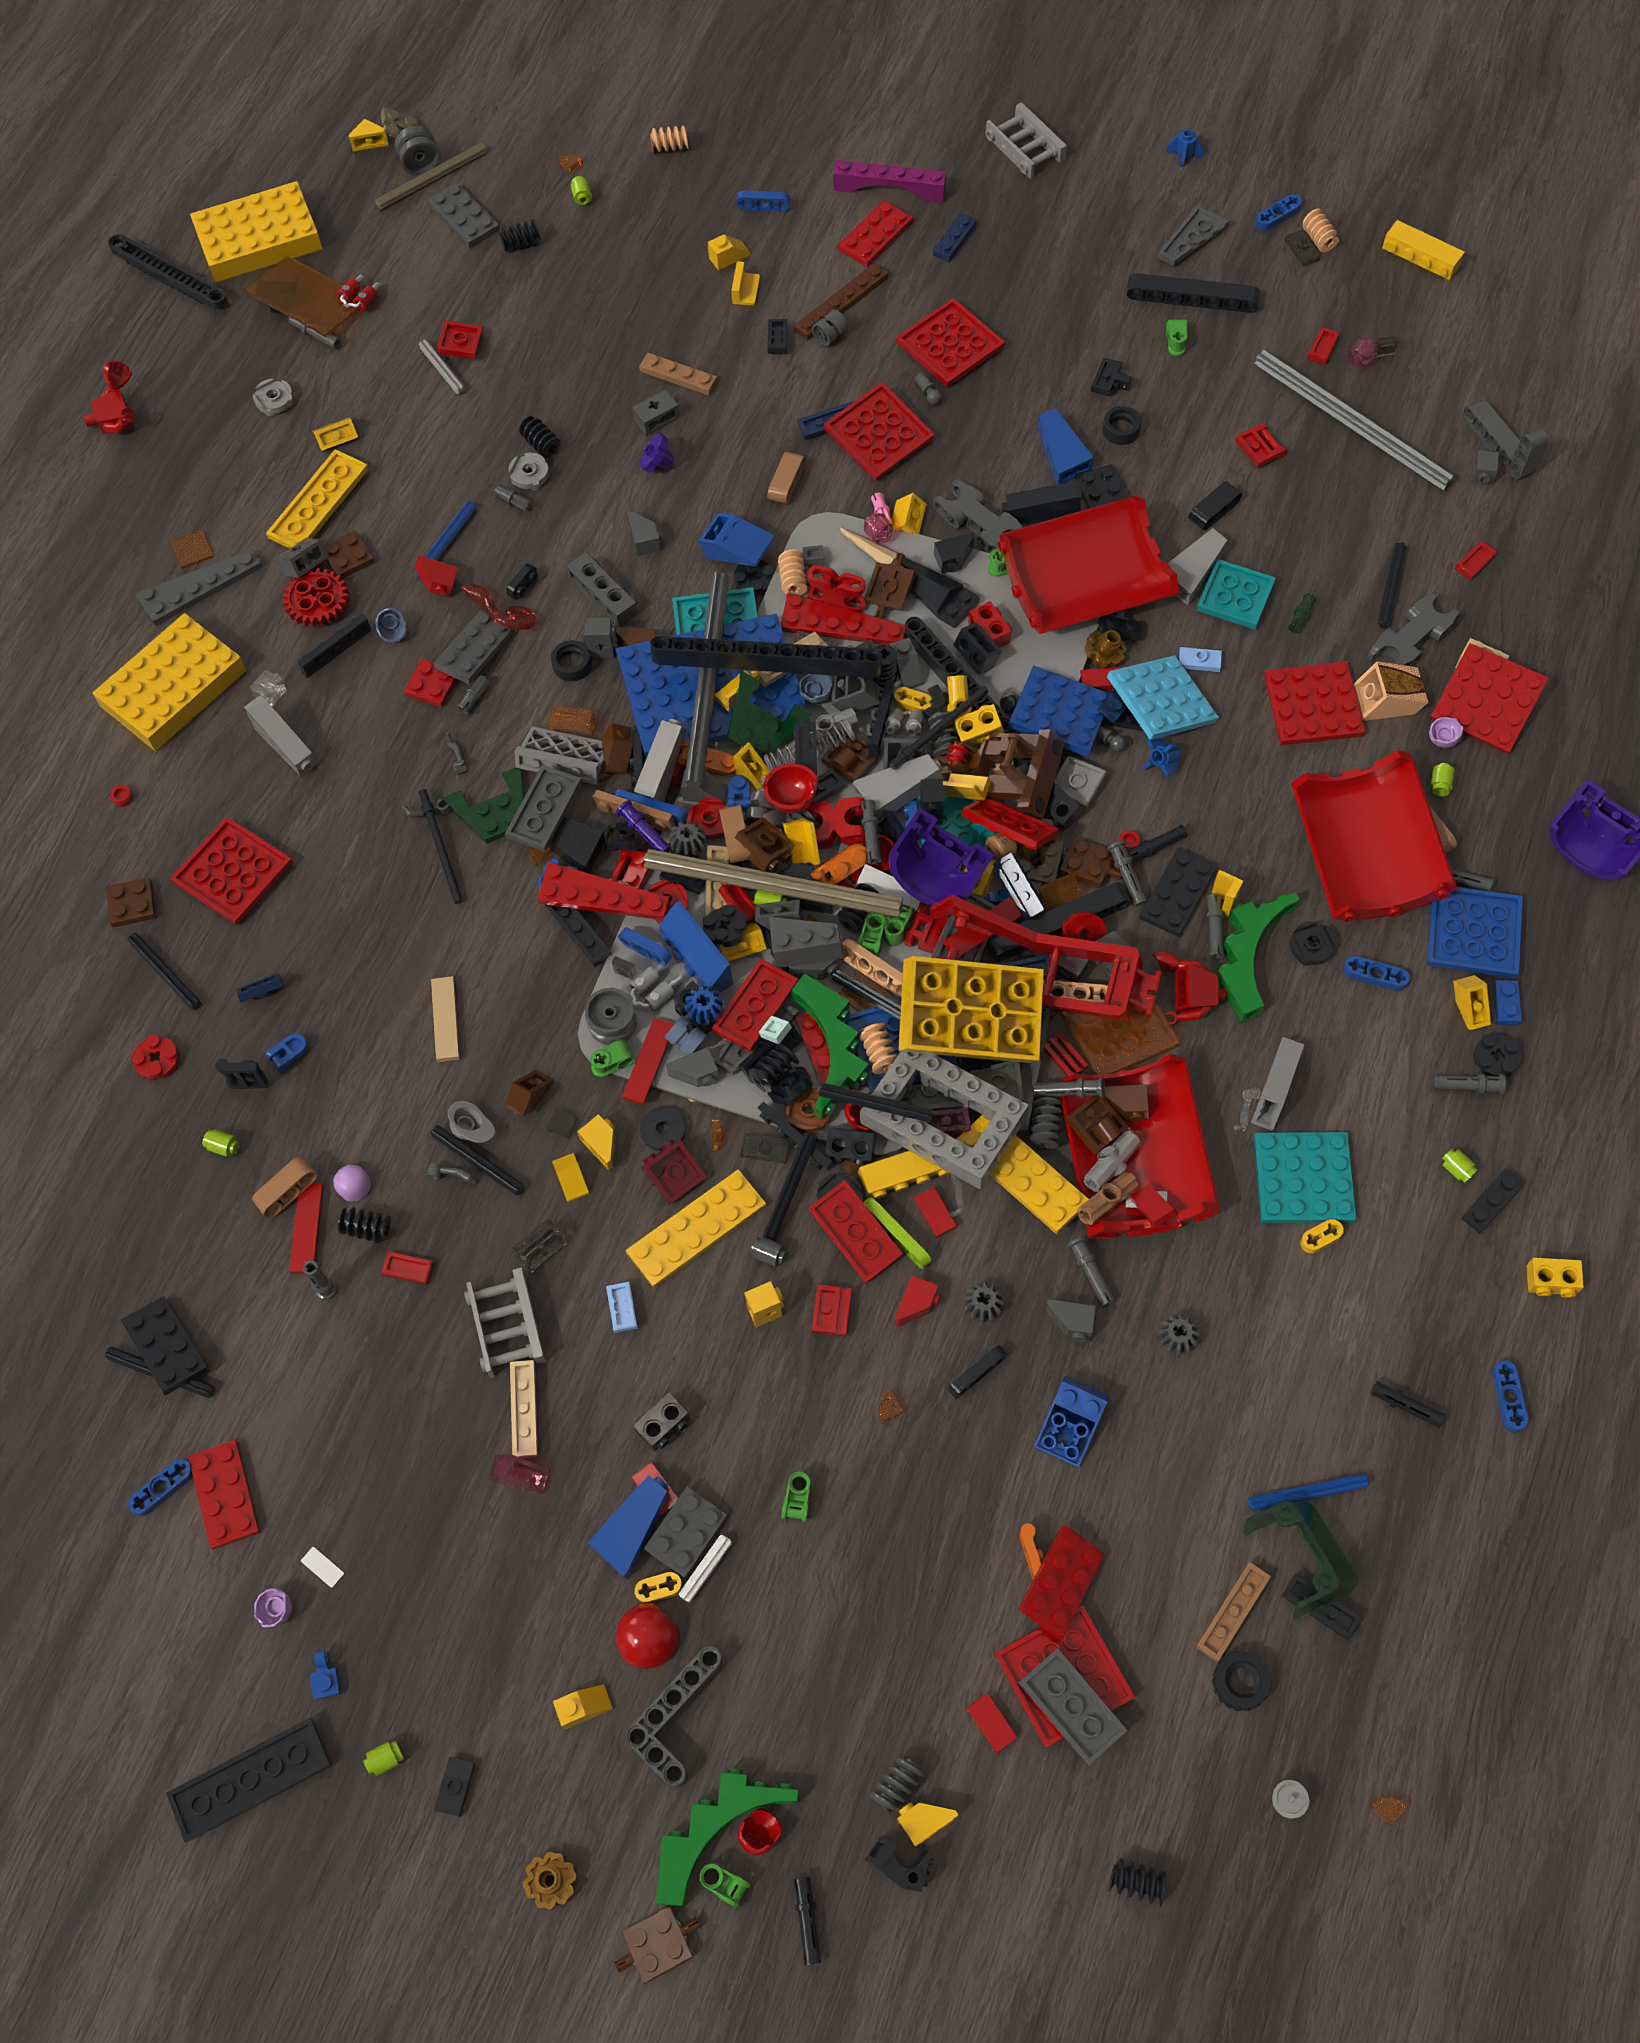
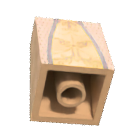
M1376 662L1353 684L1363 721L1414 715L1428 703L1418 667Z

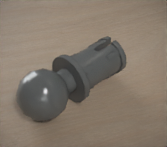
M924 372L919 373L915 377V381L922 389V394L927 396V401L931 405L939 404L942 399L941 392L936 390V385L930 382Z
M1100 725L1096 737L1103 741L1104 745L1109 743L1113 751H1122L1126 746L1125 738L1121 735L1114 736V730H1108Z

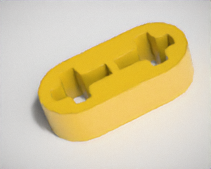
M900 687L894 693V703L901 709L911 712L913 710L923 711L931 706L929 701L932 699L926 693L907 687Z
M1327 1220L1306 1231L1301 1238L1300 1245L1307 1253H1317L1341 1238L1343 1226L1337 1220ZM1329 1227L1331 1229L1335 1228L1337 1230L1335 1236L1333 1233H1330L1326 1236L1324 1234L1327 1232ZM1317 1237L1320 1238L1316 1242L1315 1246L1313 1244H1307L1309 1238L1311 1240H1314Z
M663 1573L639 1581L635 1587V1595L641 1603H654L678 1595L682 1589V1582L676 1573ZM672 1578L673 1582L677 1581L672 1591L668 1587L660 1589V1586L667 1584V1579ZM645 1585L649 1589L657 1587V1590L649 1593L650 1597L645 1598L643 1594L640 1595Z

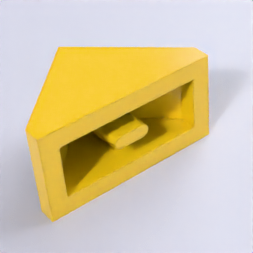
M366 119L349 134L353 152L389 145L387 135L383 132V127Z
M747 743L733 756L735 773L745 776L749 780L750 785L759 790L763 786L765 777L770 770L752 745Z
M574 1153L552 1161L567 1202L589 1195Z

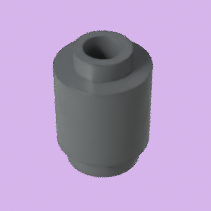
M757 1237L752 1244L750 1254L759 1261L777 1267L779 1263L783 1264L787 1251L784 1250L785 1245L765 1237L762 1239Z

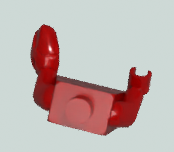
M109 361L103 366V376L108 387L99 398L91 402L94 413L84 415L83 418L87 427L98 424L103 434H120L122 431L134 429L132 423L134 421V416L132 415L134 411L127 407L120 388L131 378L132 372L121 361Z
M1168 951L1152 953V956L1158 960L1161 969L1172 973L1175 972L1176 1011H1180V1014H1175L1172 1011L1167 1012L1163 1017L1172 1016L1174 1021L1165 1023L1166 1026H1173L1179 1020L1181 1022L1198 1020L1208 1014L1212 1007L1217 1006L1219 1001L1225 999L1226 990L1223 987H1218L1217 975L1209 972L1201 962L1196 960H1180Z

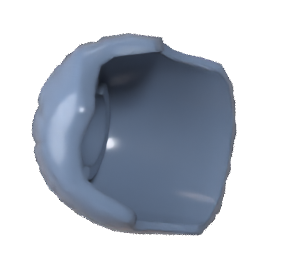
M386 608L378 613L375 620L376 631L385 642L393 643L400 641L406 636V619L399 610Z
M816 674L804 676L799 683L801 696L811 703L818 704L823 702L832 693L833 684L829 675Z

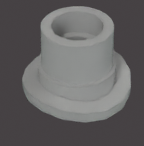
M1284 1780L1274 1788L1272 1803L1275 1810L1281 1816L1289 1819L1298 1818L1305 1814L1309 1807L1308 1792L1299 1782Z

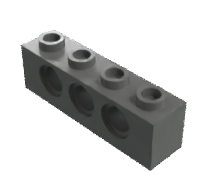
M585 552L566 565L569 578L618 627H621L638 615V602L635 597L628 595L622 584L616 583L612 579L611 574L606 569L603 570L594 557L591 558Z

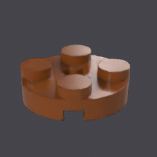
M811 1087L796 1097L795 1103L786 1106V1116L789 1124L798 1131L805 1133L820 1132L830 1121L832 1113L829 1116L826 1114L823 1120L814 1116V1112L806 1114V1112L802 1111L807 1109L808 1105H811L814 1110V1106L820 1097L818 1088Z

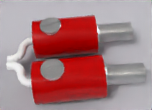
M359 275L356 279L350 278L337 291L336 295L344 303V306H353L363 311L377 297L376 291L381 287L380 283L376 282L372 287L366 286L353 299V303L347 304L361 289L360 284L364 281V276Z

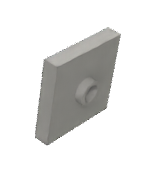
M1068 755L1054 783L1081 807L1088 809L1107 772Z

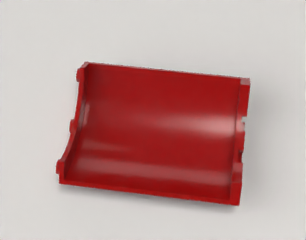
M1135 495L999 534L998 548L1004 556L1012 583L1013 597L1018 599L1032 629L1035 628L1039 634L1180 593L1177 573L1170 568L1167 562H1161L1158 557L1161 555L1155 538L1150 539L1147 530L1150 527L1145 499Z
M1396 750L1385 758L1374 762V767L1364 771H1361L1360 768L1345 771L1338 777H1330V774L1306 772L1291 783L1333 919L1350 922L1386 916L1394 918L1400 916L1403 912L1419 908L1436 900L1446 899L1450 896V893L1458 889L1411 753Z
M1168 1054L1159 1061L1133 1070H1119L1113 1074L1105 1075L1071 1073L1060 1081L1072 1082L1077 1081L1079 1078L1097 1080L1099 1077H1103L1105 1087L1147 1084L1149 1119L1133 1122L1125 1120L1120 1116L1129 1127L1125 1131H1130L1137 1135L1141 1141L1137 1150L1125 1162L1127 1168L1122 1173H1132L1136 1177L1139 1185L1137 1190L1150 1184L1156 1191H1167V1203L1174 1209L1176 1214L1156 1227L1138 1208L1126 1207L1125 1198L1116 1205L1111 1213H1106L1092 1225L1086 1224L1088 1238L1115 1239V1234L1127 1233L1128 1238L1152 1235L1182 1228L1183 1222L1194 1219V1222L1198 1223L1221 1213L1186 1058L1178 1057L1175 1054ZM1077 1095L1060 1096L1064 1117L1066 1118L1093 1096H1085V1098H1080ZM1065 1120L1078 1188L1083 1195L1090 1199L1098 1192L1088 1188L1083 1181L1084 1176L1097 1163L1099 1152L1094 1155ZM1121 1134L1118 1137H1116L1113 1141H1111L1108 1145H1106L1104 1148L1112 1146L1113 1143L1121 1136ZM1119 1174V1175H1117V1176H1115V1177H1112V1178L1109 1180L1108 1183H1111L1113 1180H1115V1179H1116L1118 1176H1120L1121 1174Z

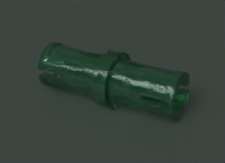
M1305 594L1300 605L1296 607L1294 617L1288 626L1291 632L1297 627L1295 633H1299L1305 620L1309 619L1310 611L1316 602L1314 595H1311L1308 600L1310 594Z

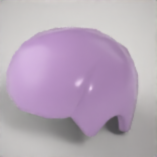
M1438 718L1431 724L1429 731L1430 739L1438 747L1444 749L1454 747L1461 740L1463 726L1460 725L1456 718Z
M358 1165L344 1166L339 1169L333 1179V1186L336 1192L349 1202L359 1201L371 1189L369 1175Z
M279 1588L265 1590L258 1596L254 1604V1618L264 1628L279 1627L289 1619L292 1613V1602L289 1595Z

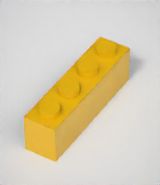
M1398 220L1387 232L1382 247L1448 280L1451 279L1460 267L1465 253Z
M911 1151L859 1167L858 1170L866 1197L873 1196L874 1199L887 1195V1191L893 1189L896 1192L907 1189L909 1187L908 1184L914 1182L923 1184L930 1181V1177L935 1175L943 1177L951 1174Z

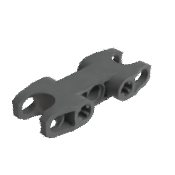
M955 480L951 483V491L958 499L951 501L942 496H936L933 499V507L943 520L956 529L962 524L977 534L975 537L977 545L987 553L999 549V534L1023 528L1018 520L1009 513L1003 512L998 517L984 506L986 500L982 493L960 480Z
M1436 592L1430 593L1426 597L1419 599L1409 609L1405 618L1410 622L1397 633L1389 627L1379 636L1377 642L1369 651L1367 659L1374 662L1379 657L1387 656L1395 661L1394 664L1413 667L1423 655V651L1419 647L1430 637L1437 642L1445 638L1459 619L1462 611L1454 608L1449 613L1437 612L1433 607L1440 595Z

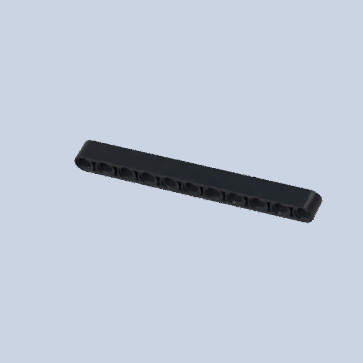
M910 617L906 620L905 639L910 638L915 651L947 688V677L959 675L967 676L968 698L981 688L977 681L922 619ZM988 694L972 706L971 713L977 711L981 706L994 704L1005 730L1004 732L1022 734V732L1008 727L1010 719ZM987 719L985 724L991 723L993 719ZM1013 758V763L1022 773L1027 775L1032 758Z
M656 636L650 641L651 660L658 665L865 678L878 677L882 672V653L876 649Z

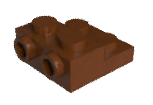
M764 817L740 830L735 837L751 852L748 859L763 872L768 869L773 872L780 862L786 864L793 855L791 852L795 844Z

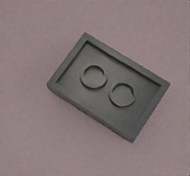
M686 1486L643 1550L682 1578H685L727 1514Z

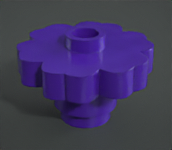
M661 433L655 434L652 440L648 442L640 459L639 466L648 473L652 472L656 466L668 470L675 459L672 452L667 449L669 439Z

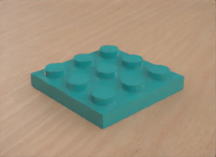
M1217 559L1196 611L1255 630L1276 577Z

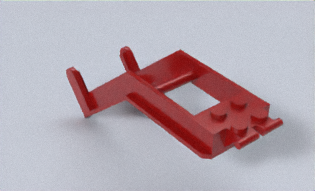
M954 895L944 898L933 904L930 908V913L936 919L954 915L956 919L955 928L957 930L964 931L969 922L1032 951L1052 954L1043 985L1042 1007L1129 1021L1132 1009L1139 1012L1145 1011V1016L1147 1017L1152 1016L1156 996L1149 995V992H1158L1162 972L1155 971V975H1150L1142 971L1143 961L1136 947L1037 933ZM949 948L945 957L939 955L933 958L957 960L959 951ZM1060 956L1114 963L1103 1004L1050 995Z

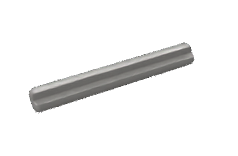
M427 339L420 341L419 346L422 352L458 395L464 393V384L443 358L437 354V351Z

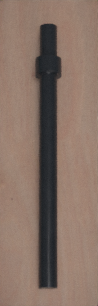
M982 686L912 745L903 748L900 754L889 763V766L895 770L903 762L912 759L920 748L989 693L988 689Z
M422 789L418 792L422 802L421 809L423 815L427 817L454 903L460 904L463 900L435 817L436 810L434 804L430 802L427 790Z

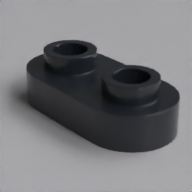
M529 563L525 564L510 581L506 591L507 596L515 600L523 597L526 589L537 580V568Z

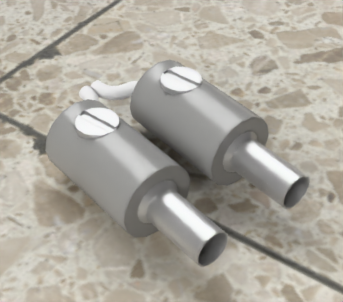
M899 708L891 709L885 721L887 733L893 734L900 729L904 715L909 714L906 729L910 736H914L921 731L925 720L924 713L921 710H913L912 712L906 710L903 712Z
M658 964L655 968L649 966L629 983L632 989L631 996L633 997L632 1002L634 1006L650 1007L655 1011L675 994L673 989L683 981V978L677 975L669 983L663 981L644 997L646 1004L639 1001L636 1002L634 992L638 996L642 995L660 979L658 974L667 968L668 964L666 966Z

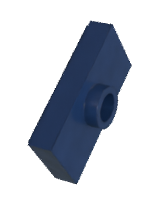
M276 973L238 988L237 995L240 1002L254 997H265L270 993L269 991L283 986L280 974Z

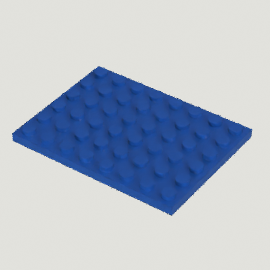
M777 613L723 625L722 640L786 644ZM705 629L670 637L704 638ZM650 641L616 648V655L645 757L649 754L662 720L668 722L669 719H674L682 722L681 726L687 729L683 740L690 741L700 667L658 665L653 663L651 660ZM718 669L715 694L744 670ZM746 670L750 675H752L751 670ZM788 673L766 687L759 682V688L753 692L749 699L751 703L783 722L786 720L794 704H798L807 710L804 698L800 694L796 673ZM715 699L713 702L708 743L728 738L727 733L732 715V710L728 712Z

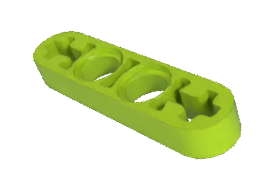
M869 1197L863 1202L892 1241L919 1268L924 1269L932 1261L928 1253L875 1199Z

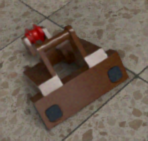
M1039 729L1038 734L991 733L990 741L983 739L980 749H976L964 741L959 743L955 741L954 745L948 747L951 753L946 755V759L949 761L948 766L952 774H971V770H977L984 777H988L992 762H1001L999 768L1005 775L989 776L991 784L987 795L993 799L1019 800L1017 807L1021 811L1039 820L1044 818L1065 745L1052 730ZM1013 758H1032L1027 775L1012 765Z

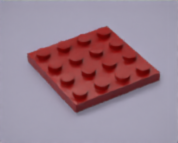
M954 298L896 337V343L947 388L1005 347L1004 340Z
M883 382L829 419L823 426L827 433L875 482L933 440L935 435Z
M1469 643L1430 719L1435 721L1443 717L1456 718L1460 725L1463 726V734L1509 754L1549 678Z
M1347 661L1265 670L1264 679L1280 746L1364 737L1365 728Z
M226 816L170 877V880L235 925H238L291 866L293 860Z
M1083 1605L1077 1608L1062 1638L1057 1639L1041 1627L994 1653L1045 1749L1064 1739V1737L1019 1685V1682L1057 1648L1111 1712L1135 1698Z

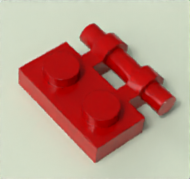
M920 905L912 916L913 922L911 927L905 933L904 945L912 947L913 942L918 940L920 941L918 949L932 954L949 916L936 919L932 914L931 916L925 914L927 908ZM921 924H926L924 932L919 931Z

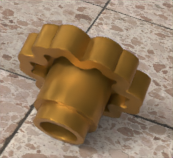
M1095 630L1087 638L1084 650L1086 656L1093 659L1094 665L1107 668L1108 666L1117 667L1125 658L1124 654L1127 648L1118 632L1109 630L1101 634L1100 630Z
M547 1852L543 1859L541 1857H534L526 1867V1874L529 1877L523 1881V1887L526 1897L535 1899L537 1907L553 1910L557 1903L565 1905L574 1895L575 1889L571 1884L577 1881L578 1876L574 1865L570 1862H565L564 1855ZM549 1876H554L552 1886H548L546 1883Z

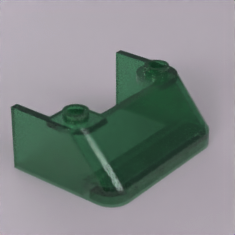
M1284 1501L1246 1518L1243 1531L1245 1536L1253 1534L1275 1522L1282 1527L1295 1525L1320 1566V1569L1314 1573L1312 1579L1317 1594L1296 1604L1292 1616L1295 1621L1353 1593L1358 1584L1356 1573L1313 1504L1309 1502Z

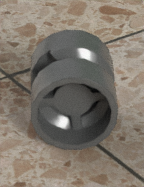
M835 309L825 315L824 319H820L812 326L813 335L823 346H829L837 337H840L848 330L847 320L842 313Z
M755 791L751 794L744 823L746 826H749L763 818L764 814L775 810L766 800L764 791Z

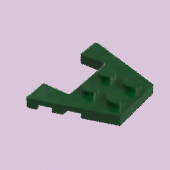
M741 671L727 737L743 747L750 743L759 757L764 759V755H769L770 752L774 751L794 732V723H805L812 716V713L798 704H794L784 722L749 701L760 681Z
M513 768L502 773L509 791L468 807L460 790L443 797V800L460 819H463L468 824L470 829L488 844L505 836L511 821L523 801L522 772L520 768Z

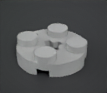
M267 379L257 385L255 395L253 393V399L256 407L261 412H264L267 416H274L293 406V392L286 381L281 380L282 382L275 379Z
M529 452L524 453L525 456L520 458L519 456L515 457L509 465L512 484L522 489L539 490L549 476L548 465L543 456ZM529 469H532V472H531V473H526V472H525V471H529Z

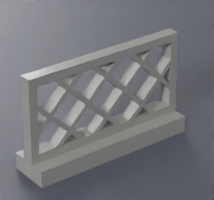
M532 726L521 747L517 746L515 750L516 768L538 772L541 766L545 765L579 777L582 782L597 785L599 773L604 765L603 750L595 752L593 749L602 748L601 740ZM534 735H540L543 738L535 740ZM559 739L563 740L564 742L555 744L553 741ZM545 743L550 744V746L545 748L540 747V745ZM583 744L584 746L575 748L573 745ZM566 747L570 748L569 751L563 753L560 751V749ZM589 751L590 755L584 757L580 755V753Z

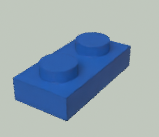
M1495 980L1493 989L1496 1024L1520 1025L1522 1019L1518 981Z

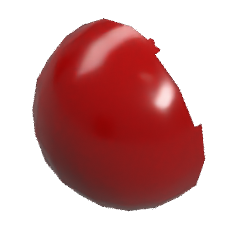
M789 763L780 765L772 769L765 777L763 783L764 796L771 807L780 812L790 814L803 812L810 806L815 797L818 777L810 768L801 764Z
M651 1602L637 1604L627 1610L618 1622L615 1634L617 1650L622 1658L634 1667L643 1669L658 1667L671 1659L678 1648L680 1631L655 1604Z

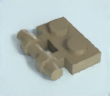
M385 107L381 111L382 126H384L383 132L388 133L391 137L396 138L399 132L406 127L418 125V119L412 116H407Z

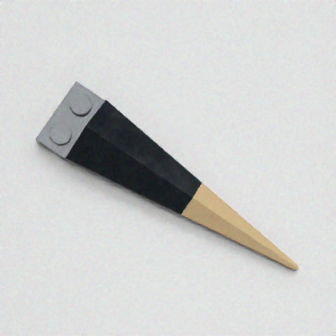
M840 528L841 534L861 548L876 562L884 564L894 563L897 553L844 528ZM904 557L901 566L916 572L910 592L939 620L955 628L969 611L980 602L979 596L964 588L963 584Z

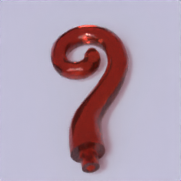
M474 583L462 585L461 591L466 593V598L482 605L489 617L501 626L514 630H527L535 626L536 615L530 609L522 606H512L507 608L505 616L498 610L492 596L486 589ZM517 615L524 616L526 619L517 620Z

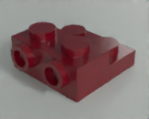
M673 1139L661 1147L663 1152L656 1156L652 1153L643 1160L645 1165L641 1167L668 1205L707 1178L682 1141L674 1142Z

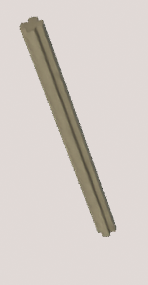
M648 849L644 856V868L897 918L900 917L903 908V898L652 849Z

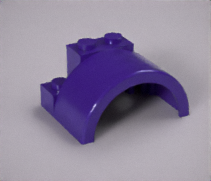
M1587 779L1552 821L1549 827V835L1557 851L1580 871L1602 880H1619L1630 871L1640 858V818L1606 797L1604 789ZM1586 808L1592 811L1588 818L1585 817L1582 809ZM1630 837L1635 841L1634 844H1626Z
M919 807L890 852L889 866L892 875L907 893L932 906L950 895L966 901L994 857V854L975 843L974 847H971L936 825L938 819ZM916 838L925 840L921 848H919ZM964 864L968 872H958V870Z

